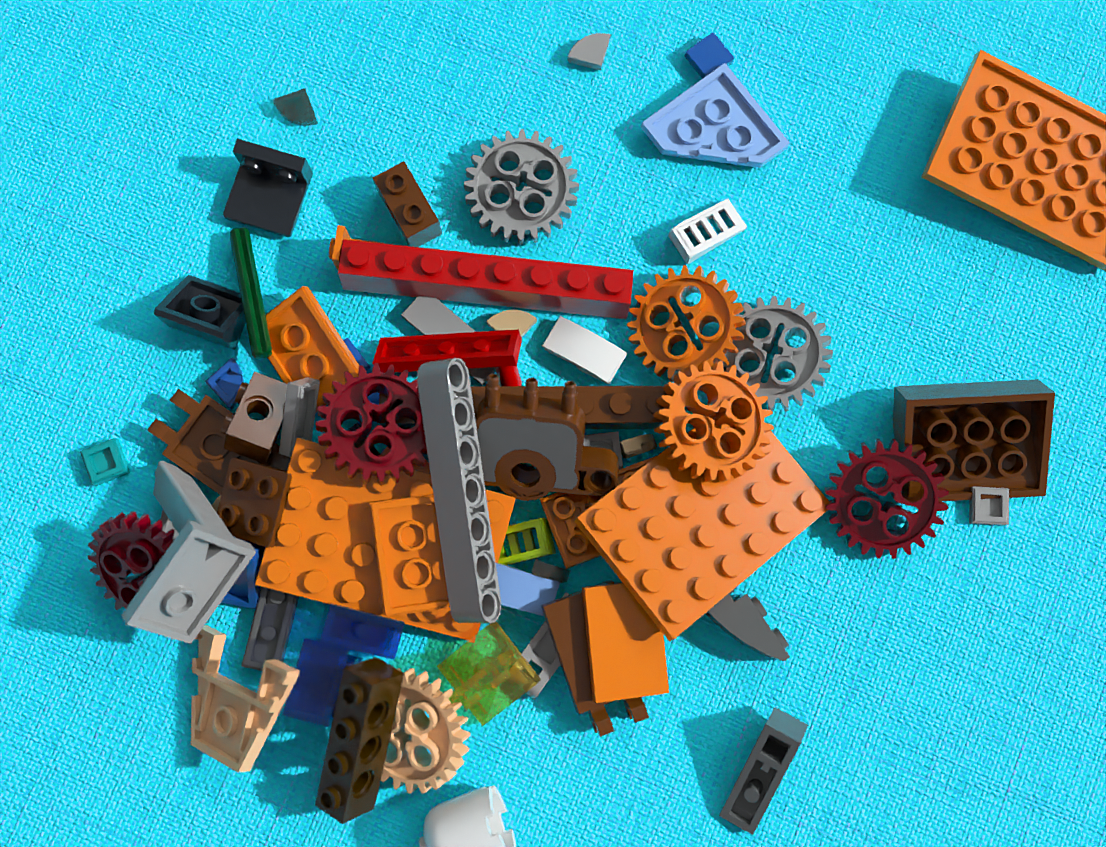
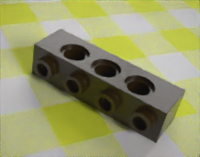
M377 657L345 667L342 673L315 802L316 807L341 824L375 808L403 682V672Z

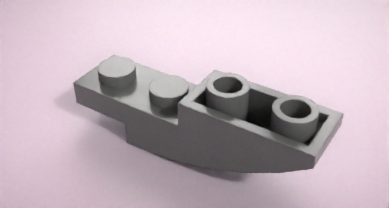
M732 590L705 613L724 632L748 648L778 661H785L790 658L785 650L789 646L788 642L776 627L771 630L763 618L767 615V612L755 596L750 599L748 594H741L733 600L730 596L734 592Z

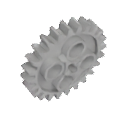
M520 129L518 138L513 139L512 134L508 130L505 134L506 141L501 142L494 135L492 136V148L484 144L480 145L483 157L472 155V163L476 168H466V176L472 179L464 182L465 191L472 192L465 196L466 204L475 205L470 210L472 218L482 215L479 221L481 229L490 224L492 225L491 236L493 238L502 231L504 232L506 243L509 242L512 235H517L519 245L523 244L525 235H530L532 241L537 243L538 232L542 231L546 237L550 238L551 225L560 230L563 228L560 216L571 218L572 211L568 206L577 205V197L572 193L579 192V183L572 180L577 178L578 171L577 169H568L572 164L571 156L561 158L563 154L562 145L554 149L551 148L552 137L549 136L543 142H540L538 131H535L531 139H528L524 129ZM506 161H514L518 164V167L513 171H505L500 166ZM540 170H547L552 174V177L548 180H539L534 174ZM493 177L499 178L497 181H491ZM521 182L527 184L522 191L516 190V187H519ZM551 192L552 195L545 196L543 193ZM497 193H503L509 197L508 201L503 204H495L490 199ZM531 202H537L543 207L539 213L535 214L527 212L524 208Z
M772 296L770 305H765L761 297L757 298V308L754 309L746 302L743 303L745 314H737L735 316L743 317L746 325L736 328V330L743 334L744 339L733 340L732 343L737 347L738 353L727 352L725 354L730 364L728 366L723 364L724 372L732 365H736V376L740 377L746 373L740 368L742 363L747 360H755L760 366L757 370L748 372L749 378L746 384L749 386L756 383L760 384L755 394L757 397H768V400L764 403H768L769 410L773 412L775 404L781 403L783 409L788 411L789 400L792 399L799 406H802L801 394L805 393L813 398L815 390L812 384L824 386L825 379L819 373H830L831 365L824 362L833 357V350L825 348L831 344V336H820L826 330L825 322L814 325L817 313L814 311L805 316V304L802 302L796 309L791 308V298L789 297L785 300L783 306L778 305L776 296ZM783 325L784 330L778 341L779 354H775L773 357L768 381L762 383L761 379L768 365L767 354L772 352L778 326ZM758 327H765L770 331L769 335L762 339L753 337L751 333ZM799 336L805 340V343L801 347L792 348L786 344V341L790 337ZM783 369H789L795 374L794 378L787 382L778 380L775 375Z

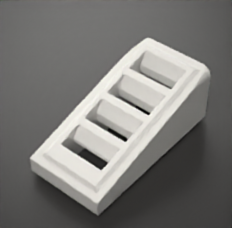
M727 198L670 229L668 236L688 265L746 230L747 226ZM725 211L734 226L728 228L719 213ZM713 218L722 233L717 235L708 220ZM701 224L710 237L707 241L697 228ZM690 231L699 243L695 247L686 235Z

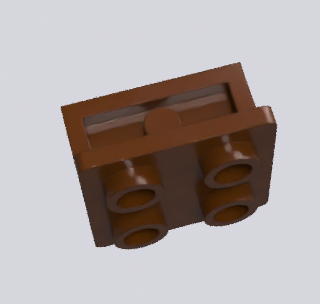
M231 458L217 514L233 537L264 547L273 548L275 546L277 532L292 480V475L287 473L288 470Z

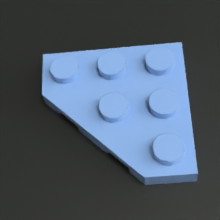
M726 63L647 118L641 125L642 130L663 155L757 168L764 166L787 149L790 144Z

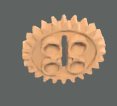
M410 668L403 672V682L381 781L384 782L391 777L393 778L395 790L405 784L409 794L417 788L424 794L432 787L435 790L457 774L456 771L465 763L461 757L469 752L470 749L462 742L471 735L470 732L462 730L460 727L468 721V717L457 716L456 713L462 706V703L456 702L451 704L449 701L453 690L449 689L442 693L439 690L441 679L438 678L430 684L428 683V672L424 671L416 677L414 668Z

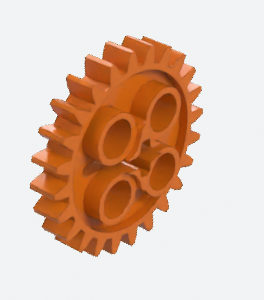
M683 265L681 275H676L672 268H668L667 279L664 280L659 274H655L657 285L652 287L644 283L643 286L648 294L645 297L641 295L634 296L640 304V308H629L631 315L637 318V320L627 323V327L630 330L637 332L629 337V341L632 344H640L634 350V353L637 357L646 356L643 364L647 369L656 364L654 373L660 377L668 370V379L674 382L672 376L679 371L685 374L684 369L691 364L697 369L698 365L703 361H708L710 368L718 361H722L724 365L728 366L730 363L725 354L727 352L738 353L737 347L732 342L733 340L744 339L743 334L736 330V328L746 325L743 317L735 315L741 313L744 308L741 303H733L738 298L735 290L726 292L729 287L726 279L716 284L718 276L715 271L712 270L705 278L701 266L696 268L693 275L690 274L686 265ZM692 293L701 294V299L696 305L692 307L684 305L688 295ZM670 298H675L682 312L689 320L691 327L703 344L701 351L697 350L692 339L683 328L680 319L669 303ZM669 312V320L664 325H654V319L659 313ZM711 322L719 324V330L715 335L710 337L702 335V330L706 324ZM676 342H687L688 347L682 355L674 356L671 354V349Z
M708 361L700 363L698 369L691 364L684 369L685 374L679 371L672 376L674 383L668 382L663 386V390L667 395H662L656 400L664 409L658 410L653 414V417L663 420V424L655 428L654 432L665 433L666 436L658 445L659 447H671L672 451L668 454L667 460H672L676 457L681 459L678 465L679 471L689 466L692 467L691 478L693 479L699 477L703 472L705 482L715 480L716 476L720 482L729 480L730 475L734 478L744 475L743 469L748 471L756 467L753 459L759 460L764 458L765 454L759 447L771 444V440L764 436L763 433L774 429V426L764 422V418L770 416L773 412L762 409L761 404L768 400V397H757L755 392L759 389L760 384L756 383L752 386L746 384L749 378L748 372L737 377L736 365H732L724 372L722 361L713 364L712 368H710ZM698 390L703 391L707 395L708 405L700 402L697 396ZM731 404L739 408L741 413L740 419H737L732 414ZM685 407L693 414L685 412ZM687 423L696 429V440L688 436L686 432ZM733 428H737V429L741 430L742 433H743V435H741L740 432H738L737 430H735V429H733ZM720 438H724L729 443V454L720 447Z

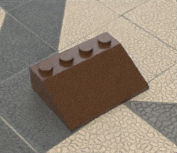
M1039 379L894 386V439L898 443V450H902L909 442L913 446V456L920 450L926 453L923 464L934 460L938 465L931 475L942 473L945 480L938 484L937 487H943L949 491V495L939 498V501L972 500L973 493L971 487L1008 488L1009 498L1046 496L1055 392ZM908 481L903 485L901 494L906 497L915 496L920 491V483ZM981 494V499L1001 498L1000 495Z

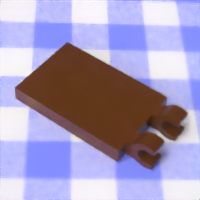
M180 389L175 392L170 401L190 414V417L178 433L157 418L147 430L168 444L162 455L220 495L222 494L231 458L288 470L291 457L279 454L280 446L276 443L266 464L224 449L226 435L220 432L224 420L230 411L208 395H205L201 402L198 403Z
M608 580L597 585L613 584L614 581ZM582 590L541 605L576 712L582 714L588 711L594 732H598L600 737L614 732L612 722L604 707L605 704L613 701L595 703L592 698ZM641 697L623 699L628 718L633 719L634 723L649 718Z

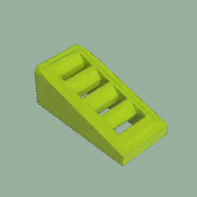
M537 518L508 526L505 536L508 537L512 556H506L503 543L498 563L512 565L556 554L552 532L547 519ZM534 529H536L539 549H536L532 533ZM521 532L526 547V552L521 553L517 533Z

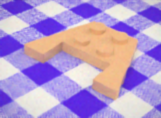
M204 625L195 638L199 639L198 658H192V672L198 675V695L192 696L191 745L237 773L247 772L251 770L299 676V670L279 660H265L258 692L255 693L218 673L226 634L208 625Z

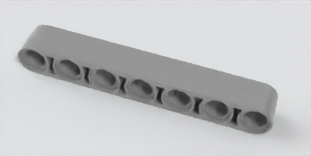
M459 358L426 362L418 369L417 383L451 615L458 623H494L500 616L501 597L468 369Z

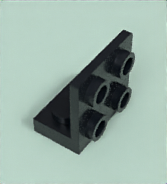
M237 138L232 152L239 161L240 167L223 216L234 222L285 237H291L313 175L306 158Z

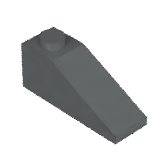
M776 707L773 708L719 815L720 817L746 832L754 834L809 725Z

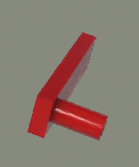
M519 329L384 337L379 340L372 364L374 366V363H378L381 373H386L390 364L394 365V372H403L405 369L409 370L408 372L418 371L419 367L426 362L459 358L465 363L467 368L495 367L501 386H521L522 380L517 362L522 338Z

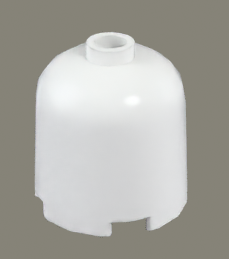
M483 786L433 807L425 818L424 836L419 839L420 847H516L513 829L505 831L501 814L507 812V809L496 786Z

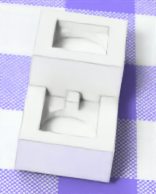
M562 316L559 317L542 345L547 352L576 365L580 371L607 384H610L627 355L624 350Z

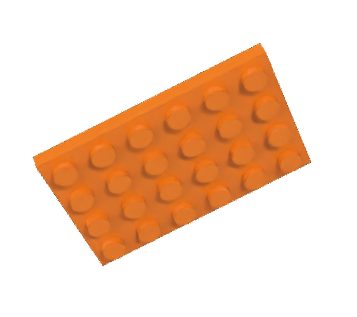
M980 50L972 59L921 177L1106 272V115Z
M731 404L732 414L737 419H740L741 413L739 408ZM693 428L687 434L696 440L697 432ZM733 428V429L737 430L738 432H740L741 435H743V433H742L741 430H739V429H737V428ZM772 431L763 433L764 436L771 440L770 445L759 447L765 454L764 458L759 460L753 459L756 467L748 471L743 469L744 475L734 478L730 475L729 480L720 482L716 476L715 480L705 482L703 472L699 477L693 479L691 478L692 467L689 466L679 471L678 465L681 459L676 457L672 460H667L668 454L672 451L671 447H668L574 520L669 642L679 636L828 511L826 504L829 503V500ZM720 438V447L729 454V443L724 438Z
M297 438L287 473L292 475V480L277 532L275 546L273 548H265L255 585L476 642L481 623H458L453 619L450 608L384 617L370 502L433 494L431 474L414 470L413 476L409 477L402 470L399 472V483H395L390 475H385L383 486H379L376 476H371L369 482L365 485L363 484L362 473L358 472L350 480L348 479V466L339 471L335 470V462L338 457L327 460L325 458L324 452L329 446H319L317 442ZM485 489L495 562L498 563L516 498Z

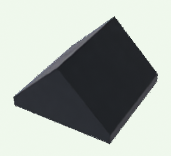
M187 275L154 308V315L169 327L233 350L236 349L246 324L241 294L239 292L191 275Z

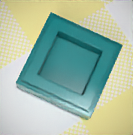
M116 438L80 451L91 485L98 486L130 473L120 442Z

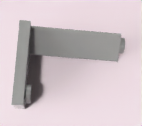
M160 461L155 471L156 479L153 494L177 530L178 535L121 616L126 625L191 644L256 551L250 543L234 538L187 471L171 463Z

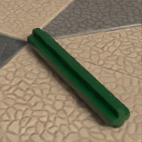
M245 227L234 228L230 231V241L252 356L256 359L268 358L272 355V346L250 233Z

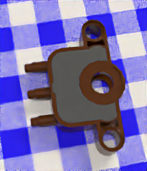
M490 374L487 377L485 398L479 403L475 418L485 485L500 487L507 495L523 501L537 500L546 496L549 492L606 496L617 487L619 458L616 453L606 448L584 446L585 414L581 407L577 405L576 384L573 381H567L564 384L562 399L539 397L538 381L533 377L526 379L523 395L501 394L499 376ZM520 463H529L534 467H527Z

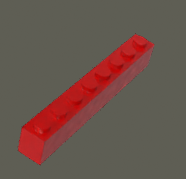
M344 239L338 269L343 290L408 297H434L438 300L627 319L634 270Z

